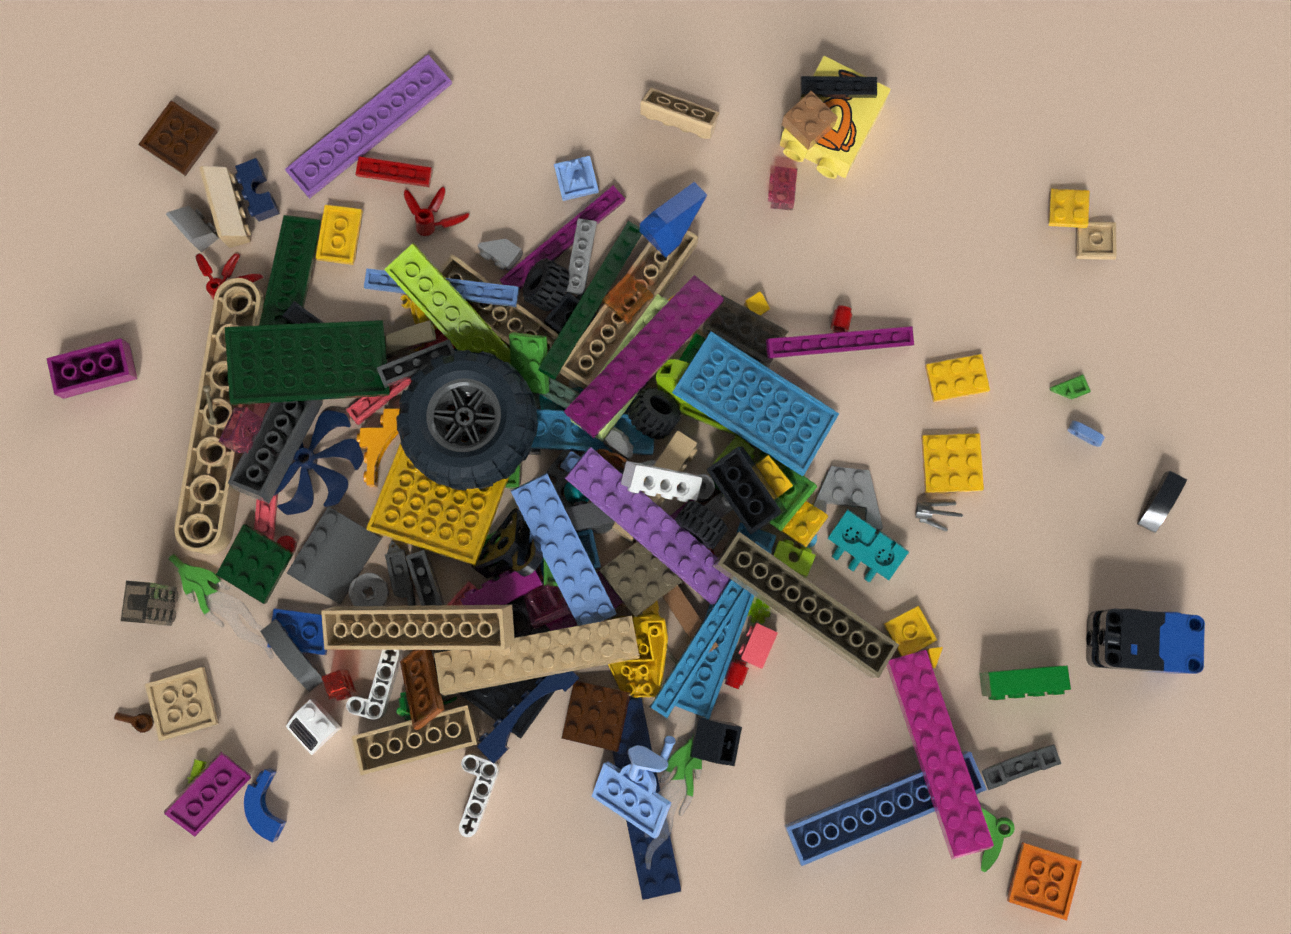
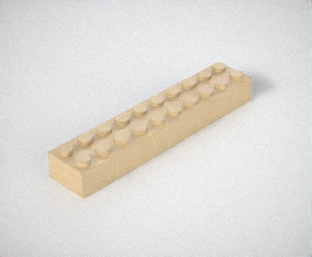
M687 231L681 244L666 258L649 242L583 333L562 367L560 374L585 389L597 377L656 295H663L697 247L699 237Z
M512 605L333 606L321 611L324 650H506L515 645Z
M632 616L514 638L515 645L506 650H450L434 653L440 694L444 696L640 658Z

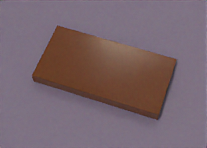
M413 650L400 661L412 725L415 730H420L444 711L432 650Z

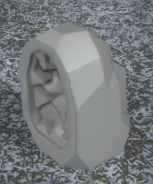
M614 427L606 437L604 445L625 459H630L633 456L634 446L629 442V437L624 432Z

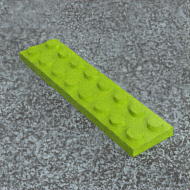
M414 243L384 269L447 339H450L451 343L458 350H470L476 353L484 351L496 355L497 358L511 365L510 348Z

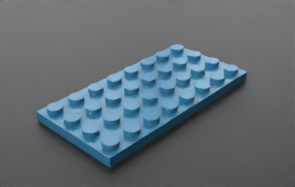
M713 332L709 333L672 392L801 476L806 473L839 415L838 412Z

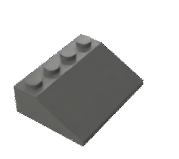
M328 506L287 571V574L341 604L349 592L350 584L359 576L382 538Z

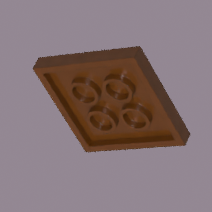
M170 101L138 145L186 176L218 131L175 102Z
M576 681L573 684L561 739L618 752L631 693Z

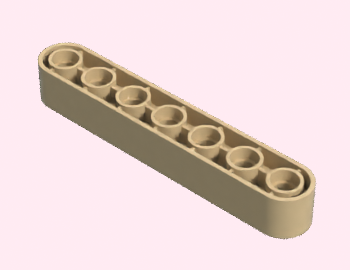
M233 278L225 281L215 293L174 527L176 539L182 547L204 555L220 553L231 542L240 492L229 485L228 481L248 446L255 405H230L229 385L225 386L224 384L225 378L228 375L225 327L259 326L265 301V295L252 282L243 278ZM247 299L248 305L243 310L237 311L239 303ZM205 385L211 387L210 397L214 418L217 419L216 425H211L208 422L210 414L206 392L203 391ZM223 410H229L228 419L224 423H219V414ZM217 447H222L223 453L221 458L213 461V451ZM214 484L216 486V493L212 499L207 500L205 497L206 489ZM207 522L210 526L209 533L206 537L201 538L199 536V528L203 523Z

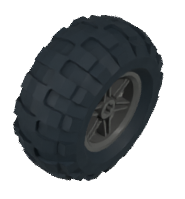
M470 350L455 351V354L448 356L440 355L430 360L431 363L423 370L419 369L410 378L411 383L406 391L403 390L398 403L400 410L399 415L396 417L397 431L401 439L400 444L406 456L427 478L439 485L442 484L452 489H483L493 486V483L501 479H507L516 472V468L521 462L527 459L532 450L531 446L534 437L537 436V407L527 382L519 374L518 370L508 362H504L497 358L496 355L484 351L476 353ZM472 397L473 399L467 404L466 398ZM448 406H455V411H448ZM488 408L489 412L488 414H482V410ZM463 416H469L470 419L468 421L463 420ZM452 425L451 429L447 431L446 426ZM482 427L487 429L484 434H480ZM468 436L469 440L462 442V437Z

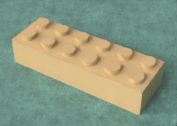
M677 430L654 466L685 472L687 469L686 463L688 461L692 462L697 454V442ZM656 493V496L645 494L660 508L665 502V498L661 497V494ZM616 522L612 526L614 532L631 543L636 540Z
M471 705L441 712L420 730L413 729L412 720L351 736L360 776L480 743Z

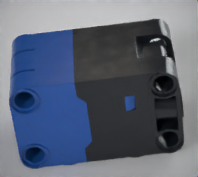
M1116 608L1093 611L1088 615L1086 661L1088 665L1094 668L1169 674L1200 673L1204 669L1205 621L1199 615L1178 612H1153L1140 609Z

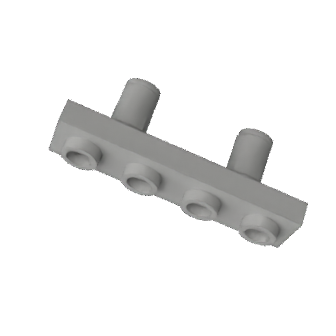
M578 218L568 270L570 279L566 293L584 295L597 221Z

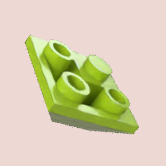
M668 359L656 373L658 390H663L666 394L668 393L671 398L675 399L676 404H689L672 392L690 363L677 359Z

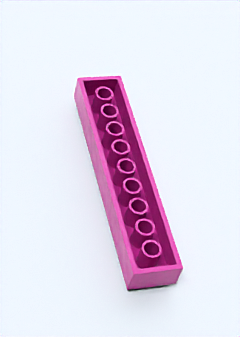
M924 650L891 659L887 664V669L951 860L991 849L994 844L927 651Z

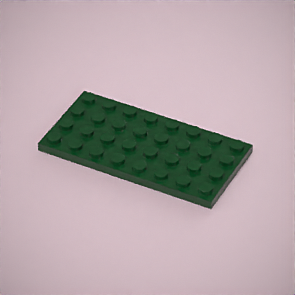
M383 320L225 327L230 405L390 395L389 387H384L377 367L387 364Z

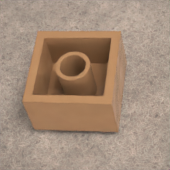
M810 91L784 115L782 126L809 150L835 126L838 116Z

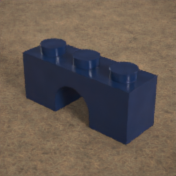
M257 158L236 165L237 173H235L238 183H242L244 188L241 192L244 199L249 202L250 206L247 208L251 217H255L260 222L280 214L274 197L269 191L262 194L256 193L258 185L267 181L262 165Z

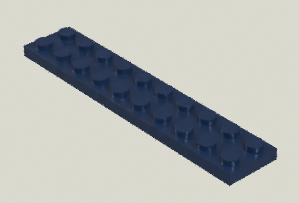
M633 695L629 699L619 751H612L615 766L621 770L631 763L628 755L630 748L639 745L652 751L642 698H633ZM654 772L657 783L656 793L661 795L657 772ZM667 819L664 821L659 836L655 839L626 820L642 900L682 892Z

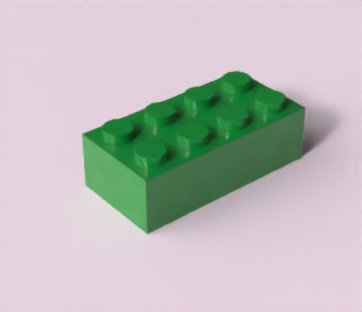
M1068 666L979 673L982 696H988V700H1004L1005 695L1013 699L1025 698V694L1027 696L1039 697L1045 696V692H1047V695L1065 694L1064 690H1071Z

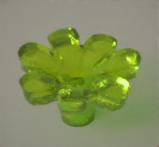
M756 599L755 604L752 602L747 617L751 616L750 622L755 624L758 620L760 624H764L765 617L769 618L771 616V613L767 611L769 606L765 603L762 604L760 599Z

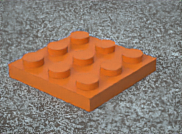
M1022 842L1007 901L1067 921L1082 861Z

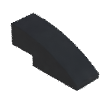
M1172 471L1165 472L1157 489L1153 490L1137 524L1156 533L1177 501L1187 479Z

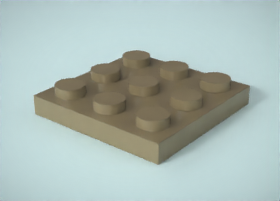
M636 542L599 570L634 617H637L682 583L678 575L639 542Z

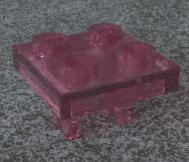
M548 584L523 595L534 629L570 614L569 606L558 586H550Z

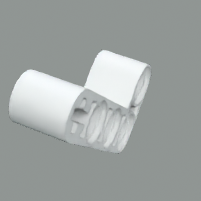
M382 650L369 698L362 696L351 697L346 703L349 713L368 719H380L386 714L402 659V650H394L396 656L392 657L391 654H388L389 650ZM387 660L394 662V665L391 663H385V661ZM388 666L391 669V675L386 678L383 675V669ZM381 685L386 690L385 695L382 697L377 693V689ZM355 700L361 702V708L358 711L353 708ZM374 705L380 707V713L377 716L372 713Z
M473 753L466 755L461 762L464 771L477 776L459 825V832L464 837H472L478 831L500 770L497 762L493 764L488 758ZM470 757L476 761V766L473 769L469 768L466 763ZM491 764L494 766L495 772L493 775H488L485 772L486 765ZM479 784L487 785L488 792L486 794H481L478 791ZM472 803H478L481 806L480 813L472 811ZM471 817L478 818V820L474 819L472 821L471 827L474 829L468 832L465 825L470 822Z

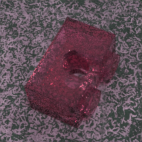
M246 407L234 408L218 442L235 453H248L253 446V436L261 429L263 418Z

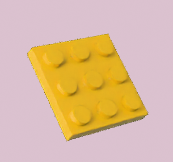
M980 433L923 435L921 437L925 493L984 490Z

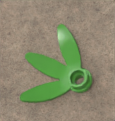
M981 808L994 844L991 849L984 851L982 857L981 871L987 872L997 860L1004 838L1010 837L1014 833L1015 826L1009 818L1001 817L997 819L990 812ZM1002 824H1007L1008 829L1002 830L1000 826Z

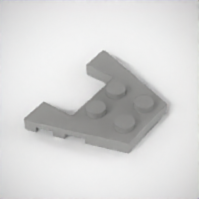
M831 466L813 506L825 513L827 504L866 508L865 521L877 530H882L883 525L870 470Z

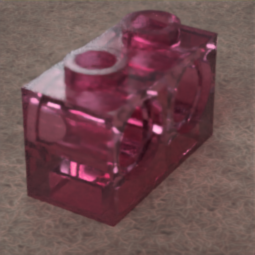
M775 166L774 173L770 172L769 184H773L772 191L769 190L768 202H771L770 208L793 210L797 168ZM785 177L787 181L781 182L778 178ZM782 194L786 199L779 200L777 195Z

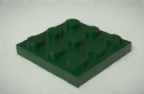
M243 524L216 575L262 604H266L294 553L249 525Z

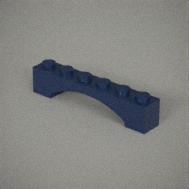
M574 671L540 677L535 683L537 687L533 691L527 690L521 696L523 701L518 706L513 704L507 710L509 715L504 720L502 718L498 719L493 724L495 729L490 734L486 732L479 738L480 744L477 747L493 764L496 763L510 749L507 746L510 733L524 711L535 701L551 692L561 689L566 692L580 677Z

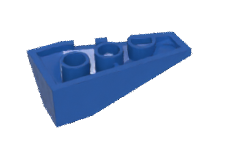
M693 182L648 215L640 223V233L666 258L681 244L707 194Z

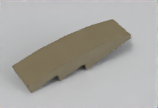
M429 320L384 336L386 358L407 353L410 349L435 341L436 335L433 322Z

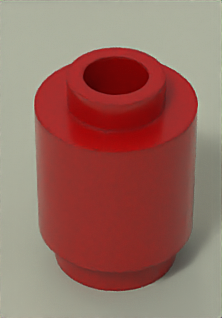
M838 305L834 310L830 325L833 333L849 331L853 315L850 307Z
M738 659L735 662H730L724 678L726 679L725 685L738 690L741 685L743 686L749 670L746 667V662Z

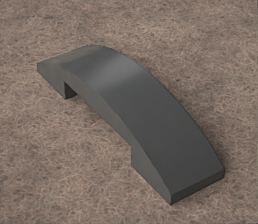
M277 619L260 631L282 663L309 692L325 680L314 664L312 665L288 636L289 633Z
M1050 745L1004 760L981 771L988 790H991L1039 770H1046L1060 765L1061 761L1055 745Z

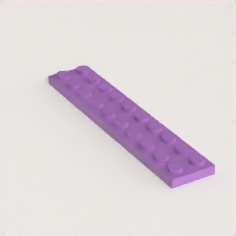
M429 55L425 56L284 170L310 199L355 163L359 156L365 155L452 85V81Z
M591 447L588 448L565 479L711 605H715L730 578L713 567L718 557L687 530L680 527L672 517L641 490L639 493L628 491V487L621 484L623 475Z

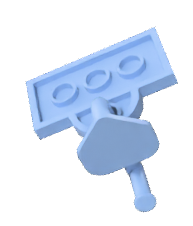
M672 736L664 738L665 744L660 756L644 746L637 745L628 750L631 763L623 767L622 770L609 761L605 762L591 796L654 839L659 836L672 803L656 793L657 783L654 772H662L668 767L667 761L673 745L676 743L675 738Z

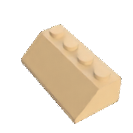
M653 88L649 89L640 103V114L644 115L647 119L658 120L666 126H674L680 128L683 132L697 134L702 139H710L712 137L720 112Z
M199 167L218 237L229 248L250 243L252 232L250 226L245 222L247 214L244 207H241L240 204L242 196L240 191L236 190L235 184H237L235 174L231 173L227 167Z

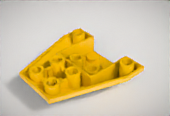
M656 614L638 615L637 617L627 615L632 616L640 658L611 663L608 666L621 691L630 692L633 698L656 697L662 687L668 643L665 619ZM618 616V617H614V618H610V619H606V620H612V619H617V618H622V617H627V616Z

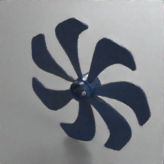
M331 410L323 412L316 422L309 449L304 448L302 442L299 450L296 451L293 458L296 462L289 466L274 494L275 496L281 492L301 467L299 484L294 497L286 503L277 505L284 514H299L308 511L312 507L314 493L308 470L313 469L323 479L328 488V496L323 504L324 507L336 505L343 498L349 486L347 478L334 470L318 465L317 459L329 457L345 458L352 463L355 470H358L364 460L359 443L354 439H345L317 454H314L313 450L331 430L337 427H351L346 414ZM309 456V459L303 462L304 458Z

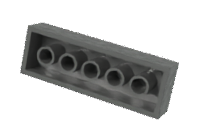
M320 400L271 403L231 475L228 484L238 492L269 504L323 403Z

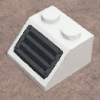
M310 699L303 705L286 725V728L311 755L342 728L316 699Z

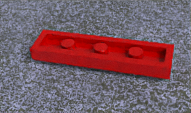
M359 156L355 175L357 177L430 188L433 169L432 167Z

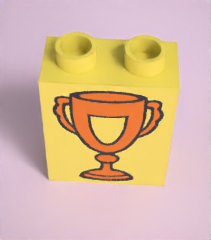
M826 56L822 58L813 75L866 77ZM877 82L876 98L818 97L838 116L835 126L809 150L785 128L780 141V146L784 148L783 153L788 158L797 162H803L805 158L817 164V171L825 177L835 179L839 175L846 178L884 107L891 89Z

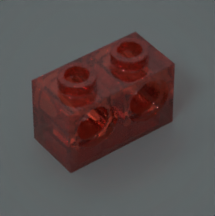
M339 669L321 677L329 699L343 701L351 698V693L356 692L348 669Z

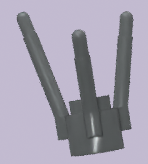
M923 501L917 504L915 518H919L921 523L948 531V528L930 521L928 518H932L933 514L963 517V514L934 510L932 507L956 505L955 501Z

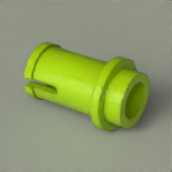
M194 759L190 777L187 776L189 784L203 771L207 764L206 761Z

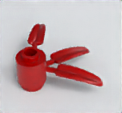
M441 187L428 209H421L408 190L404 191V198L408 208L415 215L416 231L421 236L433 234L435 226L442 225L443 228L459 224L468 219L469 213L449 217L434 223L432 212L439 210L445 196V188Z
M201 253L195 256L203 276H208L210 279L206 284V290L213 300L220 285L227 278L231 277L239 261L240 254L232 255L221 272V275L224 276L223 279L212 277L213 270ZM247 274L236 278H243L253 283L261 280L263 276L261 274Z

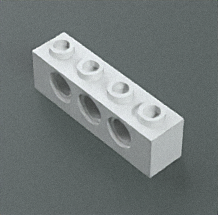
M626 461L621 484L628 487L627 490L630 492L639 493L642 490L644 494L656 496V493H658L663 498L672 499L674 496L679 501L688 502L689 499L697 501L702 477L691 473Z

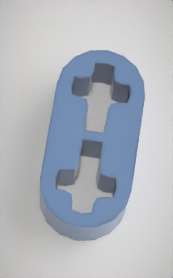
M1072 421L1068 428V432L1096 447H1100L1105 439L1101 433L1077 421Z

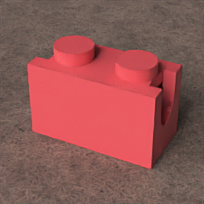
M755 623L754 627L750 625L746 634L749 639L746 644H742L738 653L741 655L740 660L763 669L778 632L758 623Z

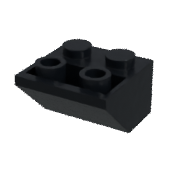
M697 717L690 757L716 764L735 766L742 727L732 722Z

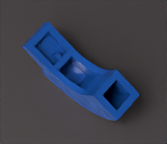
M269 768L259 773L256 779L258 784H248L244 796V811L252 829L264 839L275 842L278 840L286 821L274 816L266 806V793L276 774V771Z

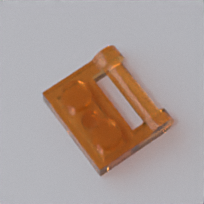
M627 273L603 298L602 302L616 313L622 321L629 324L632 316L647 301H650L654 295L631 274ZM638 291L642 294L627 312L622 310Z

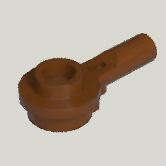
M116 712L114 720L130 723L140 733L150 731L154 723L152 716L148 713L131 716Z

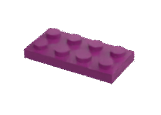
M220 752L164 810V814L196 837L251 779V774L223 752Z

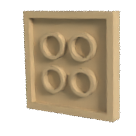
M204 667L145 684L159 742L219 724Z

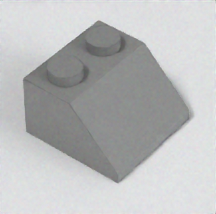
M186 206L166 213L168 218L201 253L219 239L215 234L217 230L210 222L206 224L202 220L205 217L198 209L194 211L190 206Z

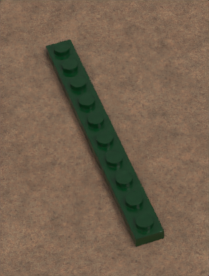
M630 221L627 222L538 371L553 380L556 379L642 236L640 227Z

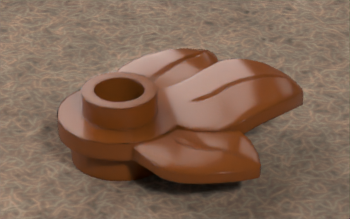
M605 449L596 450L613 467L624 471L625 467L622 465V463H626L624 457L619 454L610 453Z

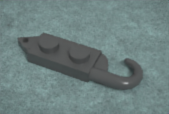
M391 541L388 552L385 554L392 591L397 597H407L408 606H416L405 550H401L394 541Z

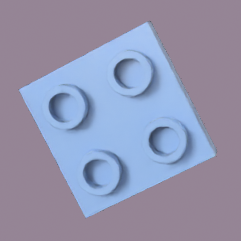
M590 156L554 164L563 201L599 193Z

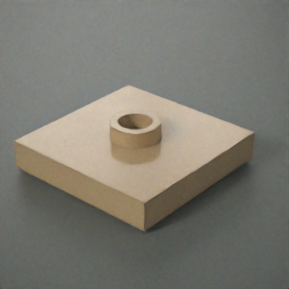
M1088 222L1087 228L1076 227L1077 259H1116V222Z

